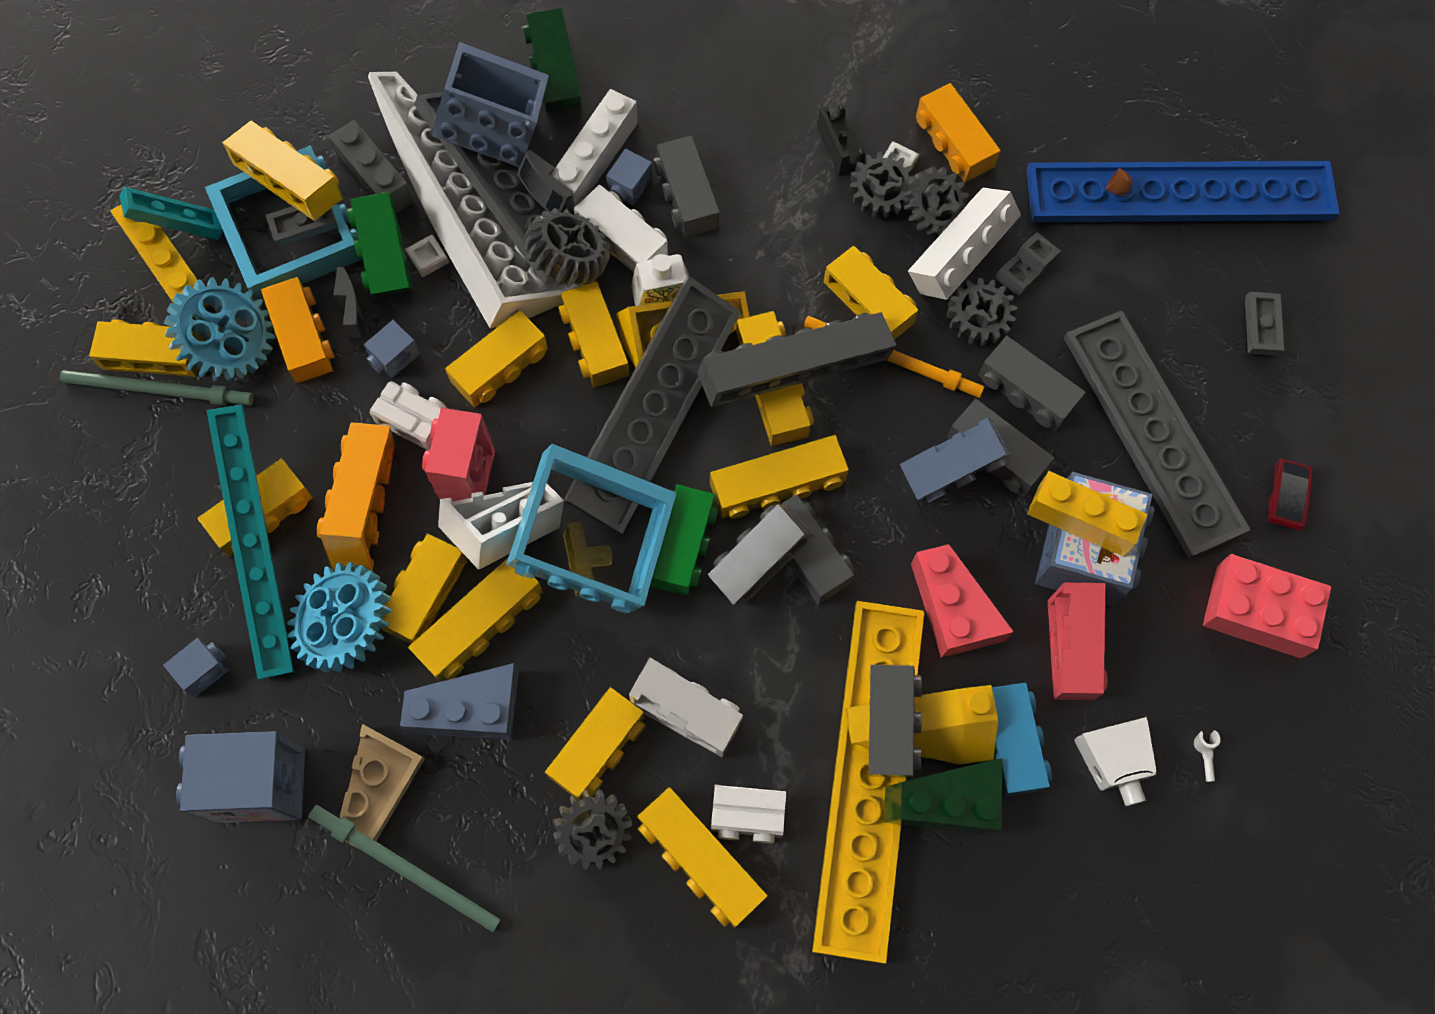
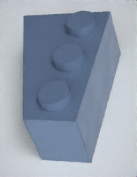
M987 417L980 421L979 425L965 432L962 431L955 434L951 439L927 449L901 463L900 466L917 500L926 498L928 503L946 495L944 488L954 483L960 488L976 480L974 474L985 468L990 473L1005 466L1006 462L1004 459L1011 455L994 421Z
M512 663L404 691L400 727L408 734L512 740L519 671L515 664Z

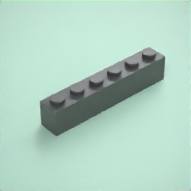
M882 312L872 315L862 313L849 321L841 322L840 320H835L821 328L813 330L811 328L801 329L794 335L786 337L776 335L763 343L755 345L745 343L738 346L735 350L724 353L722 351L711 352L702 359L698 376L710 406L714 407L886 361L897 345Z

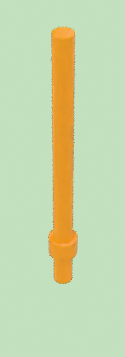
M807 316L803 327L813 330L824 327L828 323ZM893 350L888 360H886L941 382L943 387L954 392L958 389L980 398L985 387L961 377L962 373L952 369L949 372L896 350Z

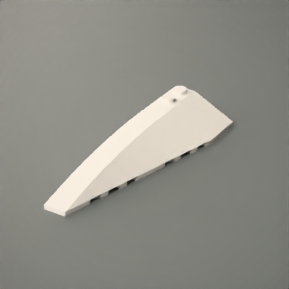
M369 72L368 78L411 183L439 239L489 328L500 326L519 310L529 319L563 304L561 292L579 286L574 283L568 287L564 281H560L558 284L556 282L547 285L543 284L441 141L431 136V127L414 105L417 97L416 92L397 72Z

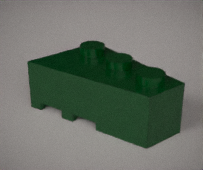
M562 7L526 14L527 25H523L522 28L525 43L532 46L533 54L528 55L531 69L549 75L542 100L545 104L546 112L581 105V94Z
M1002 758L886 786L884 823L980 834L1001 831Z

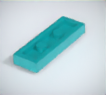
M123 187L120 194L124 218L219 240L223 232L214 209L128 187Z

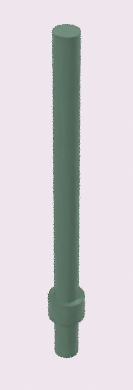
M63 370L60 374L62 383L208 400L214 405L226 406L228 403L251 406L254 400L253 393L229 390L227 386L213 385L211 388L68 370Z
M318 805L310 812L308 817L332 832L331 836L342 843L345 841L349 842L491 932L495 930L501 919L355 829L356 824L345 817L339 819Z

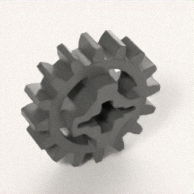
M881 151L877 153L876 159L866 155L865 165L857 162L856 172L851 173L850 182L852 183L850 184L849 192L854 194L853 203H862L861 212L863 213L871 209L873 218L877 216L878 212H882L885 219L888 218L889 211L899 215L901 206L904 207L910 203V200L904 197V193L911 190L907 185L908 182L916 179L914 176H911L913 167L907 166L904 168L905 159L902 157L898 161L893 160L894 153L890 152L887 158H883Z
M934 166L915 175L916 179L908 182L907 185L911 190L904 193V197L909 199L910 203L905 205L904 208L905 210H912L913 214L909 217V221H918L917 230L927 227V235L937 233L940 236L967 206V204L963 203V199L969 197V194L961 192L964 182H955L957 175L955 172L947 175L945 167L936 170ZM928 182H935V183H938V185H936V184H934V183L931 184V185H929ZM936 217L939 218V219L945 218V220H944V221H939V220H936L935 218H936Z
M978 278L976 285L967 280L964 289L958 287L955 290L954 296H951L949 300V309L946 316L953 318L950 323L951 329H960L957 335L958 338L967 335L969 336V344H972L975 339H979L981 346H985L988 339L996 344L1000 335L1002 337L1008 335L1010 328L1013 327L1016 318L1013 316L1017 311V306L1011 305L1014 299L1013 295H1004L1005 286L997 289L994 287L995 280H991L988 285H984L983 279ZM967 301L966 308L962 311V304ZM998 313H1001V321L997 323Z
M599 789L595 797H590L587 790L583 791L582 800L578 801L573 795L569 797L572 806L570 808L560 806L559 811L563 818H556L553 822L555 829L558 830L553 833L555 843L560 844L558 846L560 855L568 854L571 865L581 860L583 869L586 870L590 862H595L598 869L602 868V860L606 858L611 863L616 862L613 853L615 851L625 853L626 848L622 840L628 841L632 838L630 831L626 829L632 826L630 817L626 816L627 809L623 803L617 805L618 801L614 794H611L605 800L602 790ZM605 811L613 816L616 824L612 823L610 819H606ZM569 835L573 836L574 840H580L581 846L575 845Z

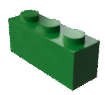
M389 192L350 199L352 208H347L351 227L357 228L359 239L354 240V246L358 259L363 258L366 271H361L364 289L370 290L373 296L411 290L412 285L393 196Z
M676 484L674 490L676 497L650 586L689 596L691 586L696 588L698 586L702 568L697 567L700 555L705 557L707 555L711 537L706 536L709 525L715 526L719 506H715V494Z

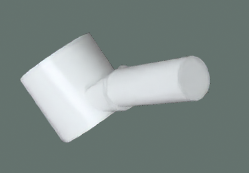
M1202 731L1194 739V746L1198 752L1202 753L1204 759L1206 782L1215 781L1213 750L1220 743V736L1216 731L1210 734L1211 744H1207L1204 741Z

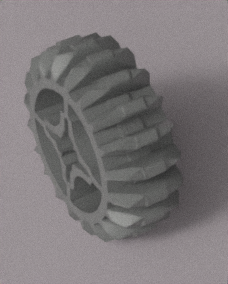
M554 208L551 212L544 210L541 215L536 216L535 220L532 221L525 235L524 250L529 254L528 260L536 264L535 270H543L545 272V278L551 276L556 279L557 284L560 281H564L568 287L574 283L582 287L585 283L591 284L603 274L609 262L610 244L605 241L606 235L599 233V226L589 223L590 218L583 219L579 216L578 212L575 215L570 214L567 209L561 213L558 209Z

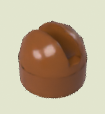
M1119 168L1108 182L1105 190L1117 196L1126 195L1132 189V177L1126 171Z

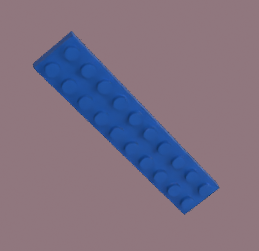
M1330 161L1029 163L1026 169L1032 222L1335 220L1340 214ZM1119 168L1126 171L1133 180L1132 189L1123 196L1113 195L1105 190L1108 182Z

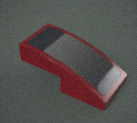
M1281 458L1278 460L1274 467V491L1269 497L1268 522L1299 531L1303 529L1310 499L1312 467Z

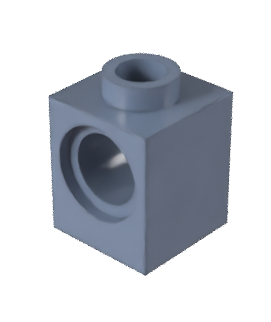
M624 149L606 175L608 192L610 190L615 192L622 202L625 201L634 206L652 180V162Z
M394 320L389 322L364 344L369 354V357L366 358L368 363L378 373L384 371L390 378L397 375L420 355L414 339Z
M196 638L163 665L183 691L193 697H197L229 671L222 662L226 656L213 642L207 645L199 638Z

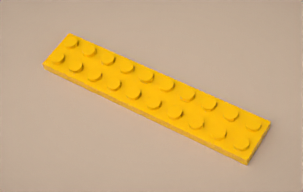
M857 601L855 604L812 948L813 953L886 964L901 825L884 823L885 787L904 782L906 778L871 777L869 775V747L851 744L845 709L870 704V665L914 666L915 675L918 674L924 611L862 601Z

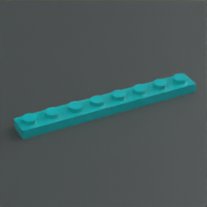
M240 404L206 410L257 678L264 679L292 673L295 671L244 407Z

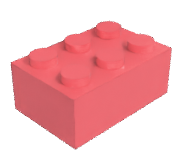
M441 407L439 418H434L431 425L430 436L433 441L431 449L426 450L424 453L422 469L425 470L428 480L431 482L439 499L451 497L452 501L471 498L472 493L481 491L485 495L496 451L483 416L478 413Z
M1230 554L1217 565L1203 626L1298 658H1303L1318 650L1331 586Z

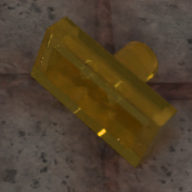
M582 521L568 523L563 537L570 571L594 580L591 567L611 565V548L609 545L587 548ZM574 590L575 596L578 597L580 592Z

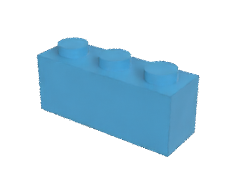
M1026 682L992 687L998 715L993 760L1002 758V798L1041 792L1050 787L1049 781L1052 780V772L1049 762L1044 760L1041 747L1044 745V736L1041 727L1035 724L1033 712H1036V701L1033 692H1028Z

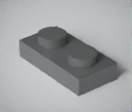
M293 206L266 215L277 247L339 228L332 208L316 221H313Z
M1249 292L1245 297L1248 354L1280 356L1285 351L1281 294Z

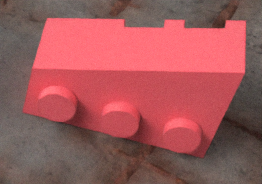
M949 544L916 553L911 566L941 658L1005 642L1010 637L1013 630Z
M1064 582L1047 600L1054 700H1096L1107 689L1108 677L1106 670H1104L1106 583Z

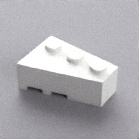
M533 482L503 487L502 492L483 495L482 491L472 493L471 498L452 501L451 497L440 499L438 527L479 570L510 554ZM546 484L527 544L560 528L564 500L548 484Z
M649 658L629 693L630 702L641 709L644 715L720 757H723L743 718V715L738 712L740 708L734 703L723 698L718 700L710 695L709 691L703 686L689 682L652 658Z

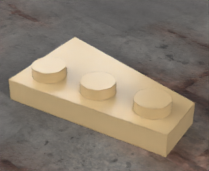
M362 724L357 756H354L353 772L348 792L345 793L339 819L345 817L356 824L355 829L377 841L425 758Z

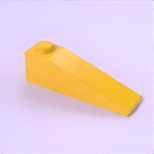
M745 291L718 295L741 311L737 320L749 317ZM672 301L631 306L616 313L621 345L635 368ZM737 321L734 324L730 333L736 330Z
M991 685L955 689L915 697V711H921V733H914V747L921 748V758H931L954 765L986 762L994 759L998 715ZM870 704L846 708L851 744L869 747Z

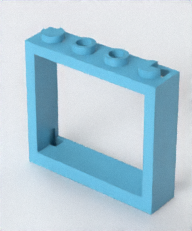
M311 146L297 151L303 156L305 154L310 156L322 169H328L322 155L315 157ZM244 172L205 187L247 288L253 291L252 296L255 300H264L261 289L295 277H298L300 282L304 284L336 271L337 267H345L362 260V258L358 259L354 246V240L359 239L356 229L349 231L346 224L349 222L347 209L344 204L339 206L336 204L332 209L339 227L338 230L343 239L342 241L258 274L229 203L267 188Z
M551 444L542 453L506 565L515 568V573L526 578H535L537 576L548 580L547 584L553 588L576 590L580 592L579 596L586 600L594 602L603 600L611 603V608L623 613L635 611L645 604L676 492ZM551 470L652 509L628 593L524 555Z

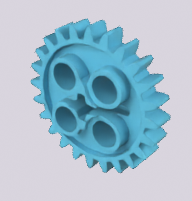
M212 277L206 287L199 279L196 281L194 289L186 285L182 291L183 294L177 293L173 299L175 304L170 303L167 312L171 315H167L164 324L170 326V328L166 330L164 335L168 338H175L169 345V349H180L181 352L176 360L180 361L187 358L190 361L187 370L198 366L200 368L199 377H203L209 371L212 373L213 381H216L220 374H224L227 382H230L235 372L240 379H243L247 374V370L253 374L258 369L257 364L263 365L267 360L265 355H269L273 349L268 344L272 343L275 339V335L268 332L273 328L272 322L265 321L269 315L268 310L260 311L259 307L263 302L262 299L254 302L250 299L253 294L252 290L247 291L245 294L241 293V283H237L234 289L229 288L228 279H224L222 284L217 286L215 279ZM203 305H211L217 313H209ZM235 318L244 320L248 327L245 328L238 325ZM219 327L223 328L222 333L218 331ZM192 332L203 334L206 341H198L193 337ZM224 345L232 346L237 351V355L229 354L224 349Z
M339 562L336 564L335 570L326 566L324 577L315 573L313 575L315 583L312 586L304 583L305 595L295 596L300 602L299 606L290 608V611L296 614V617L287 622V625L295 628L287 636L295 641L291 649L298 652L297 658L306 662V665L329 673L331 669L340 673L343 666L353 669L354 658L364 662V651L366 649L375 652L376 649L372 642L374 639L383 640L384 637L379 633V629L389 626V623L383 620V616L392 611V609L384 605L391 599V596L384 593L387 585L379 581L380 576L361 564L357 566L349 562L345 566Z

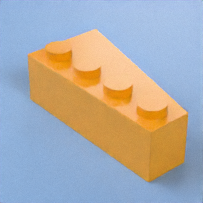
M351 422L348 434L342 437L340 462L335 463L333 468L334 484L332 490L329 489L325 496L326 512L324 518H320L317 524V536L323 542L333 569H335L336 564L339 562L345 566L352 562L357 566L361 564L373 572L374 560L371 559L369 551L371 545L378 544L379 531H377L378 519L376 513H383L385 505V490L381 485L388 484L395 449L390 426Z

